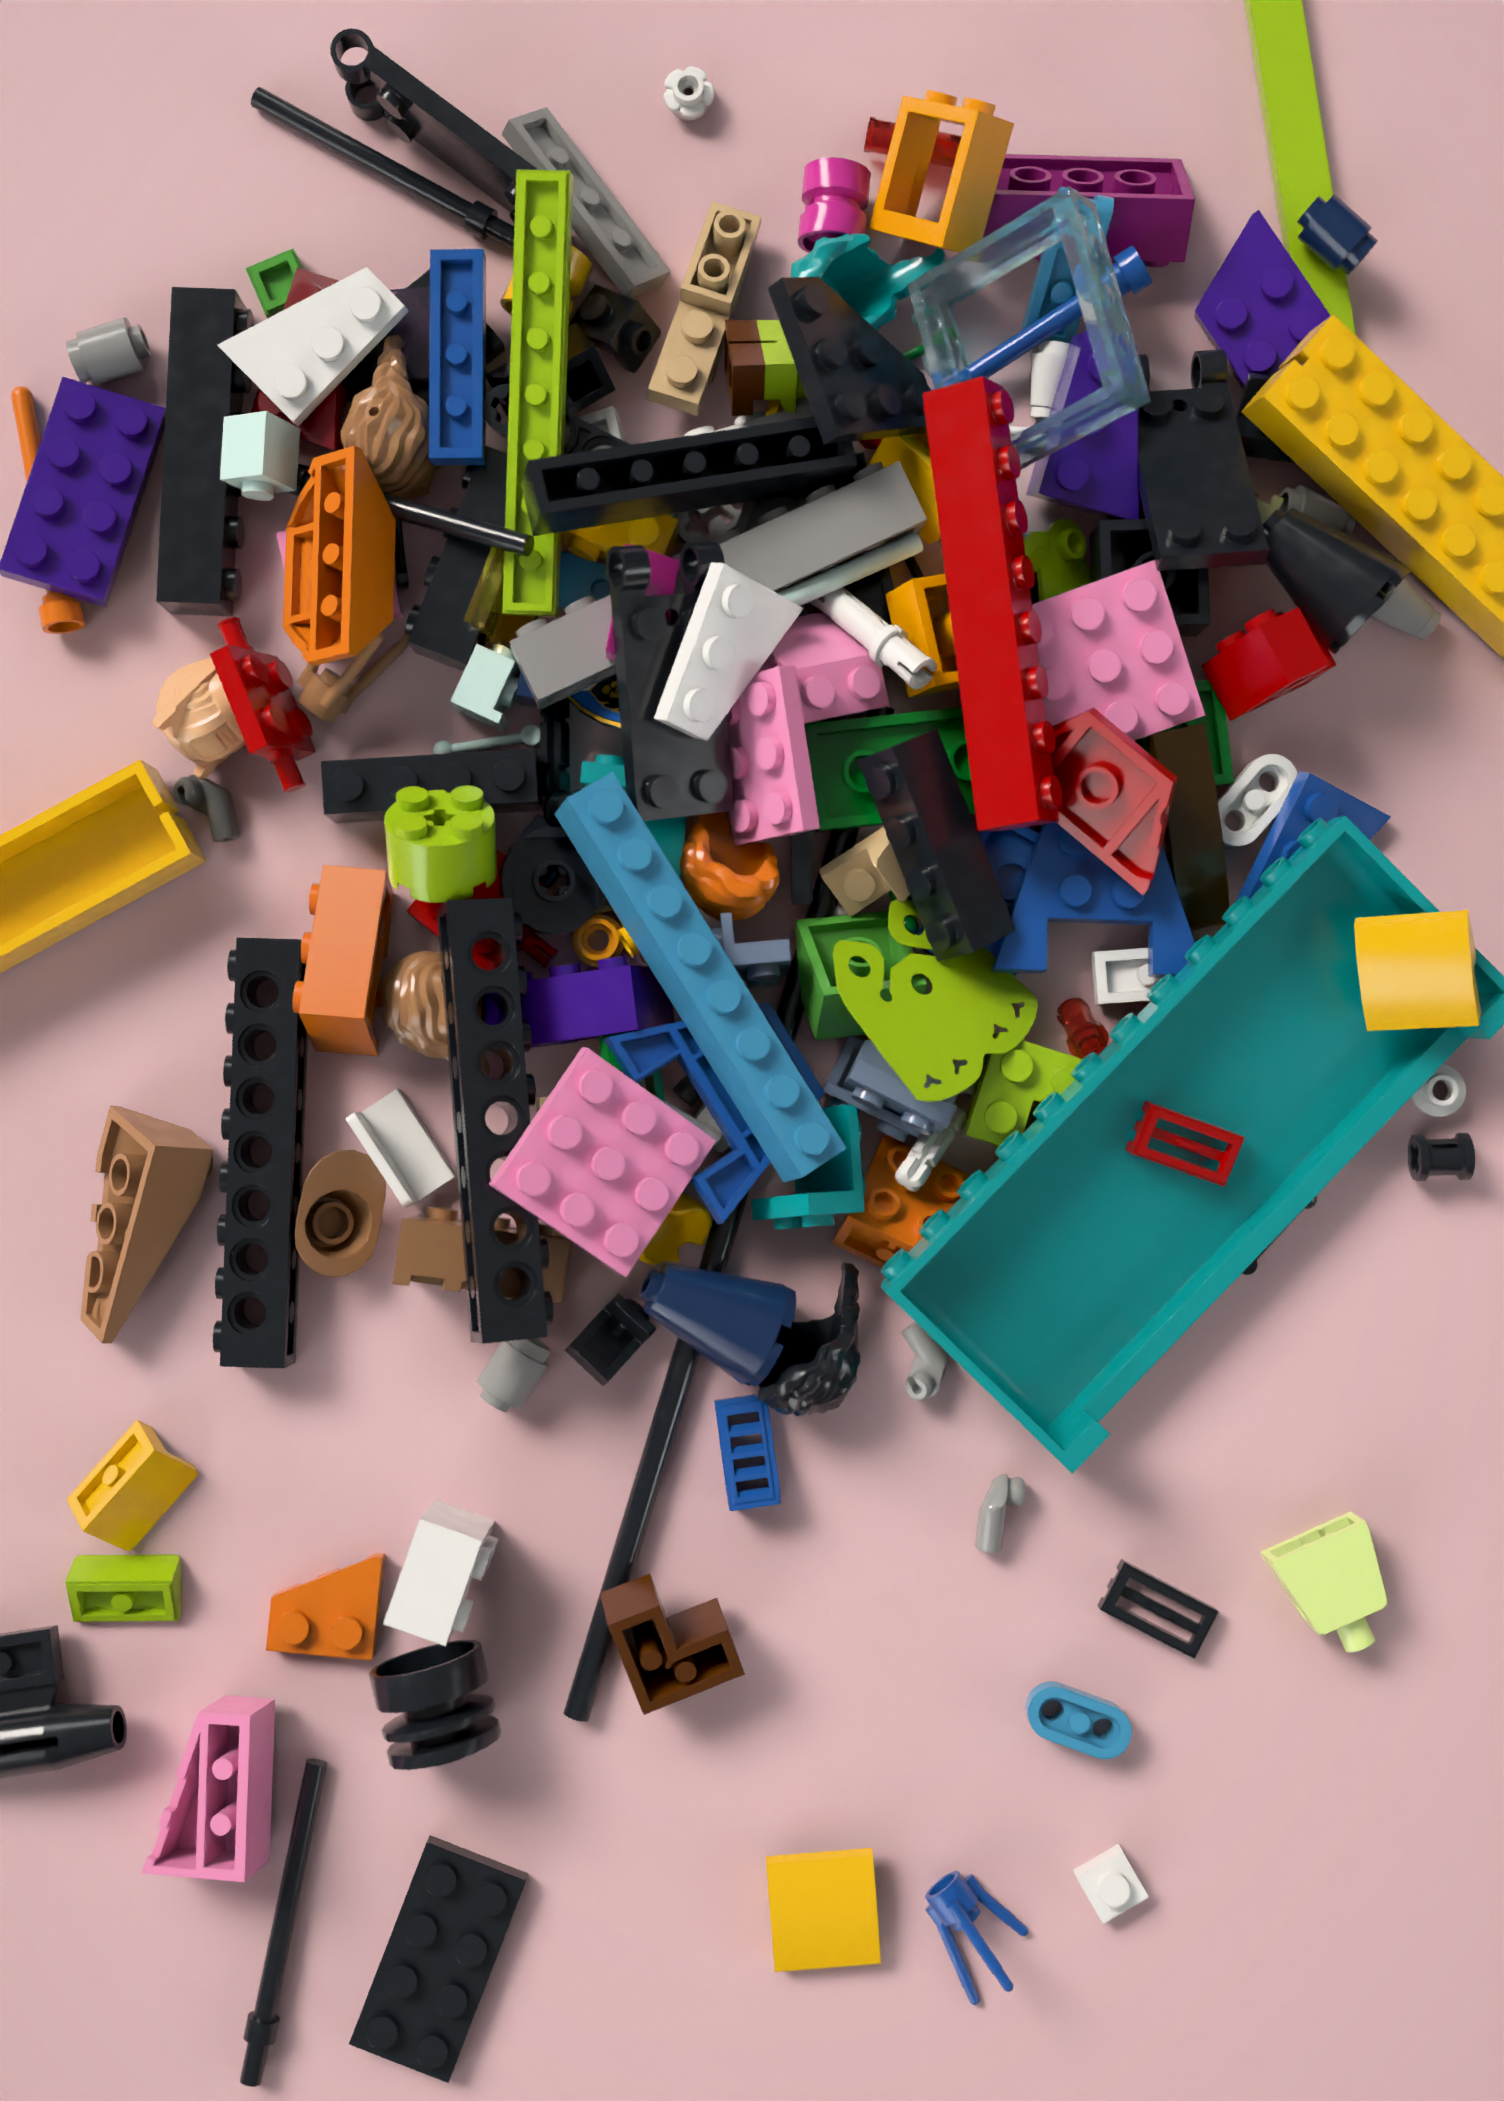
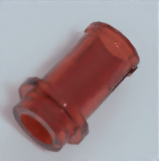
M1070 998L1060 1004L1057 1008V1013L1060 1015L1056 1017L1068 1036L1066 1042L1070 1053L1081 1059H1084L1092 1052L1099 1055L1107 1047L1109 1035L1103 1024L1095 1021L1087 1002L1081 998Z

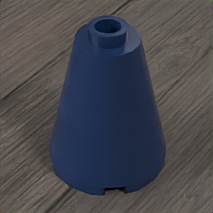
M664 1263L659 1271L652 1268L646 1275L639 1293V1298L645 1300L644 1312L740 1384L748 1386L759 1385L770 1373L784 1347V1345L776 1342L781 1325L791 1329L797 1303L796 1292L784 1284L672 1263Z

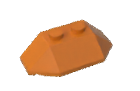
M355 445L313 458L308 470L311 477L301 490L286 527L283 629L294 645L303 653L302 656L305 661L313 666L358 655L393 622L396 519L362 449Z

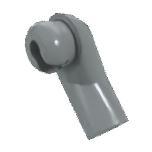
M913 1322L901 1331V1334L915 1353L905 1386L911 1398L917 1401H924L934 1397L940 1390L948 1358L942 1347L916 1322Z
M1003 1474L992 1480L978 1513L975 1546L980 1551L996 1553L1001 1550L1006 1505L1018 1507L1025 1501L1026 1485L1022 1478H1008L1007 1474Z

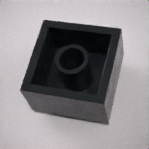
M1146 519L1099 520L1089 536L1091 583L1154 560ZM1208 568L1160 571L1180 637H1197L1210 624Z

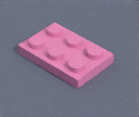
M795 665L777 666L758 672L727 713L734 811H729V819L733 830L735 846L755 844L820 829Z

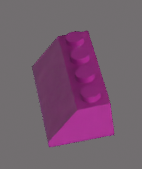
M1005 155L978 257H984L987 261L993 263H1008L1013 261L1014 258H1035L1040 262L1052 220L1057 192L1060 187L1077 190L1080 197L1094 199L1098 194L1114 198L1113 213L1097 264L1098 266H1111L1115 263L1113 257L1131 245L1139 254L1144 265L1148 267L1159 268L1169 265L1170 262H1185L1195 198L1181 159ZM1072 219L1069 233L1085 236L1088 222Z

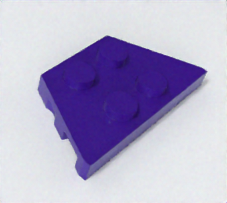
M1259 210L1249 218L1196 307L1194 318L1215 349H1223L1225 351L1228 368L1243 390L1249 374L1256 373L1272 376L1278 372L1280 365L1304 337L1331 316Z

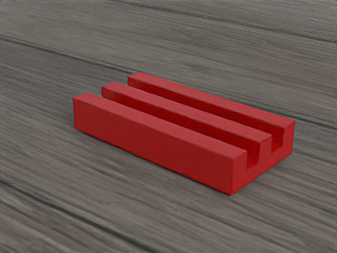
M1145 1100L1141 1109L1145 1114L1142 1121H1136L1133 1128L1137 1132L1134 1141H1128L1125 1150L1133 1155L1225 1187L1245 1137ZM1158 1118L1227 1142L1226 1150L1222 1151L1155 1127ZM1152 1137L1219 1161L1220 1164L1217 1171L1153 1149L1147 1145Z

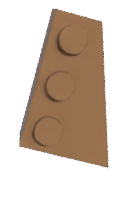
M427 1206L426 1215L417 1214L402 1218L392 1284L409 1286L410 1281L439 1285L446 1291L460 1292L461 1289H466L461 1220H457L458 1210ZM499 1216L494 1225V1232L501 1243L508 1244L514 1239L517 1229L510 1228L511 1218ZM538 1222L539 1235L546 1238L549 1248L548 1269L542 1270L544 1291L550 1292L553 1303L561 1304L565 1300L573 1242L547 1224ZM509 1268L500 1276L499 1290L505 1298L515 1297L520 1290L521 1279L515 1270Z

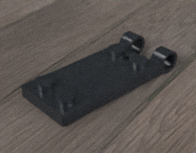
M353 28L339 32L331 42L330 54L339 76L346 81L345 92L354 114L365 121H376L384 117L386 125L398 138L408 144L415 140L511 212L510 218L515 223L516 170L538 169L374 47L371 39L365 32ZM360 47L368 51L364 61L358 65L350 66L341 62L343 54L350 48ZM366 86H375L378 91L376 101L370 104H362L355 100L360 89Z
M1223 349L1194 352L1191 362L1192 389L1150 391L1148 357L1146 354H1137L1138 488L1157 571L1265 564L1269 552L1227 385L1228 365L1226 353Z
M714 541L686 543L682 548L680 571L684 581V594L645 596V589L649 584L651 576V565L648 553L642 545L613 546L607 554L606 575L610 585L626 794L643 821L734 811L728 715L724 717L708 741L695 739L654 719L711 562L725 563L723 551L720 545ZM668 609L674 614V621L671 625L667 624L665 616Z

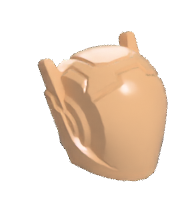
M211 657L182 667L168 677L158 694L156 717L152 720V724L163 732L169 743L188 760L197 764L193 771L195 777L200 780L202 778L206 779L218 764H222L230 754L244 746L245 741Z

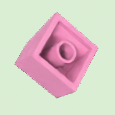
M824 612L797 617L758 671L761 672L777 666L795 665L804 725L889 706L882 667L872 661L869 657V651Z

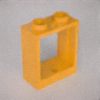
M933 90L926 91L924 100L903 96L869 229L977 258L1014 123L993 116L996 105L973 98L964 97L962 107L956 106L958 98ZM942 121L964 126L939 223L917 218L916 213L940 122Z

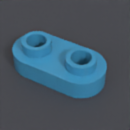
M1054 1681L1037 1685L1027 1697L1025 1705L1027 1719L1032 1729L1044 1739L1099 1759H1111L1119 1756L1126 1750L1131 1741L1132 1729L1130 1721L1124 1711L1114 1702ZM1056 1700L1060 1702L1061 1707L1057 1714L1048 1716L1043 1713V1707L1048 1701ZM1108 1719L1110 1727L1107 1732L1103 1734L1093 1732V1725L1097 1720Z

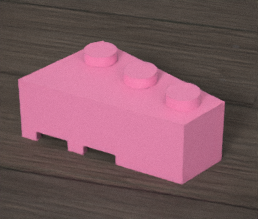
M225 1695L198 1712L176 1774L178 1781L169 1806L164 1809L159 1822L161 1829L153 1852L146 1859L142 1874L246 1882L270 1861L275 1699Z

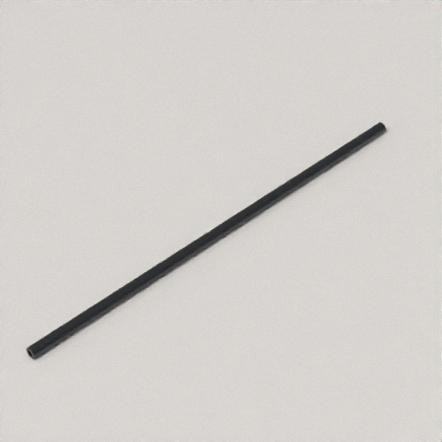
M886 706L868 711L866 717L891 715L895 713V710ZM859 828L831 831L820 868L855 845ZM820 872L818 873L813 890V901L808 906L805 919L833 916L838 899L824 882ZM796 949L776 1011L777 1016L794 1042L804 1013ZM749 1191L724 1223L717 1224L713 1219L699 1269L725 1273ZM679 1337L676 1340L600 1593L631 1581L700 1355L699 1352ZM600 1594L563 1712L568 1718L581 1722L589 1721L613 1642Z

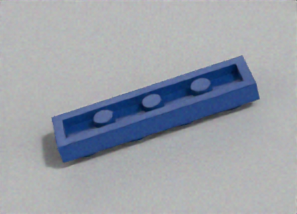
M431 249L429 459L432 466L485 465L486 256L483 249Z

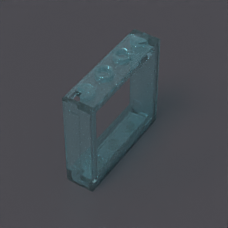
M1069 186L907 284L915 312L911 318L921 334L925 350L923 364L926 372L933 380L934 388L939 389L972 379L952 306L1062 241L1103 388L1012 436L1011 443L1018 452L1021 470L1151 402L1096 205Z

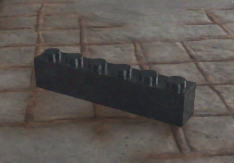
M172 287L156 595V602L170 614L233 617V601H239L241 598L242 578L240 570L235 569L236 549H242L244 544V523L242 517L237 516L238 497L244 496L241 494V489L220 480L224 417L246 414L242 413L243 393L249 394L252 380L218 346V344L254 326L251 309L246 308L235 289Z
M808 417L528 460L521 486L533 536L811 492L830 484H834L835 487H841L856 467L857 460L852 442L824 445L815 418Z

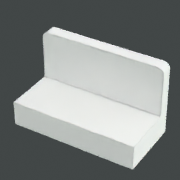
M400 1089L394 1090L364 1111L354 1112L345 1118L404 1208L415 1205L457 1177Z

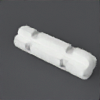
M956 1108L948 1127L939 1134L932 1131L929 1135L921 1134L908 1153L906 1160L902 1162L895 1173L897 1183L905 1186L911 1192L918 1191L924 1185L931 1174V1170L937 1165L954 1139L955 1133L964 1124L966 1113L963 1109Z

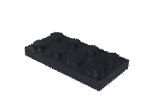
M429 1835L349 2045L449 2083L524 1888L528 1873Z

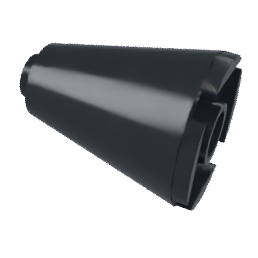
M1293 507L1286 515L1276 509L1263 524L1269 546L1265 564L1295 605L1300 608L1303 616L1324 645L1333 654H1336L1381 606L1389 592L1394 587L1396 588L1410 572V569L1402 562Z

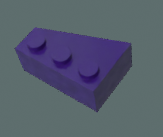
M1088 331L1072 337L1026 495L1110 520L1139 519L1137 346Z
M629 956L598 960L599 970L581 972L580 964L548 968V978L533 980L532 972H526L527 994L525 998H520L522 1020H528L531 1028V1048L576 1043L577 1041L600 1038L604 1035L629 1033L674 1023L673 1004L650 967L631 965ZM483 997L486 1023L495 1025L499 1019V1008L493 1000Z

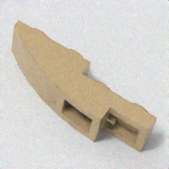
M713 201L711 202L680 288L678 307L648 387V401L698 416L709 382H713L724 349L725 320H733L760 229L761 216Z

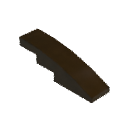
M1204 723L1147 736L1150 755L1178 777L1162 846L1195 943L1207 934L1212 938L1226 924L1222 916L1229 908L1223 834Z

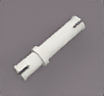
M844 587L822 596L823 598L819 597L810 601L813 606L823 611L836 624L861 643L869 651V657L872 661L881 667L883 664L888 666L906 681L912 689H920L932 680L933 675L922 667L925 666L931 672L936 671L937 664L935 660L914 646L908 640V634L899 625L895 624L893 626L886 623Z

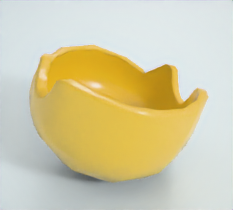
M682 1192L639 1257V1260L653 1266L667 1260L678 1262L680 1260L678 1255L679 1249L684 1244L703 1245L712 1226L710 1211L700 1202Z

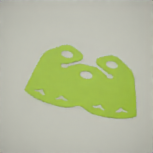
M898 899L890 902L888 929L894 940L903 946L933 950L926 937L925 929L922 934L914 935L907 931L904 926V918L908 915H914L920 919L914 902L907 899L902 903ZM840 940L834 946L833 960L836 986L842 1001L880 1054L918 1101H941L966 1090L980 1077L983 1069L984 1055L1008 1053L1025 1038L1035 1021L1038 1009L1037 998L1012 973L990 972L995 957L985 947L970 954L938 962L935 956L910 953L891 968L890 994L892 995V1000L886 1002L880 996V991L883 990L884 958L882 954L869 943ZM854 956L864 958L870 966L869 975L866 977L856 976L849 968V960ZM922 974L929 978L932 983V991L927 995L918 993L911 983L913 975ZM1023 1002L1025 1006L1019 1009L1020 1017L1017 1018L1012 1003L1019 1004ZM994 1025L1008 1030V1032H1000L997 1039L993 1038ZM952 1060H966L967 1064L960 1066L959 1073L956 1074ZM927 1075L942 1082L939 1085L931 1083L930 1087H924Z

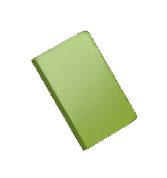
M79 1555L74 1558L65 1581L73 1622L180 1620L181 1562L179 1555Z

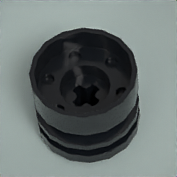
M456 1640L447 1642L446 1646L434 1644L384 1661L374 1667L369 1673L377 1709L382 1713H402L386 1723L382 1729L383 1738L388 1742H393L387 1750L389 1764L394 1769L414 1770L448 1764L489 1747L501 1735L499 1720L489 1715L495 1708L494 1698L484 1694H469L485 1684L489 1677L482 1646L477 1640Z

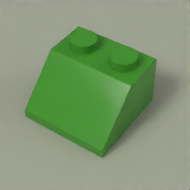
M889 910L859 913L851 917L849 915L795 920L794 930L801 1001L815 1040L866 1034L848 1011L837 990L833 950L840 940L869 943L882 954L884 958L883 990L880 991V996L886 1002L892 1000V995L890 994L891 968L910 953H914L912 947L899 944L891 936L888 929ZM854 956L849 960V968L852 973L859 977L869 975L870 966L864 958ZM913 975L911 978L913 988L918 993L925 995L927 983L924 975Z

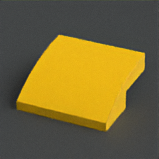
M1469 910L1355 919L1357 967L1367 1031L1479 1026L1481 1008L1474 971L1476 951Z
M872 1848L766 1856L775 1972L881 1964Z

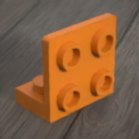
M884 1135L864 1177L866 1184L864 1195L865 1212L846 1214L838 1226L831 1244L883 1268L895 1253L901 1249L909 1252L923 1238L919 1230L935 1212L942 1209L947 1213L961 1198L957 1194L958 1189L971 1175L939 1160L937 1165L931 1170V1174L924 1185L916 1192L908 1191L905 1186L897 1183L895 1173L902 1162L906 1160L912 1146L889 1135Z

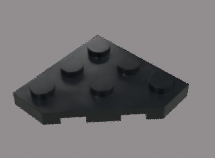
M820 277L781 278L767 288L824 445L927 433L922 393L932 390L928 386L924 374Z

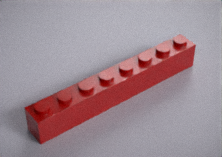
M981 376L922 394L977 830L1000 832L1059 822L1058 808L1062 804V789L1058 778L1053 775L1051 753L1055 750V734L1051 723L1046 720L1044 698L1048 696L1049 685L1046 672L1039 665L1037 643L1041 641L1042 629L1037 613L1032 610L1030 588L1034 586L1035 574L1032 562L1025 554L1023 533H1026L1028 529V518L1023 503L1018 499L1016 479L1021 474V463L1018 452L1011 443L1009 424L1014 420V407L1009 393L1003 386Z

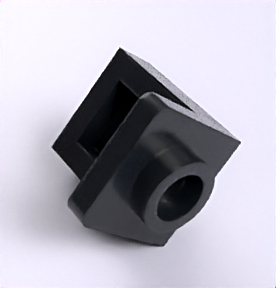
M598 285L593 286L569 323V326L576 323L595 344L596 348L613 354L623 368L632 373L637 372L661 335V329L639 301Z
M616 1294L565 1351L595 1380L604 1386L639 1347L652 1336L656 1328L649 1322L650 1316L644 1312V1308L638 1302L632 1299H625L622 1295Z

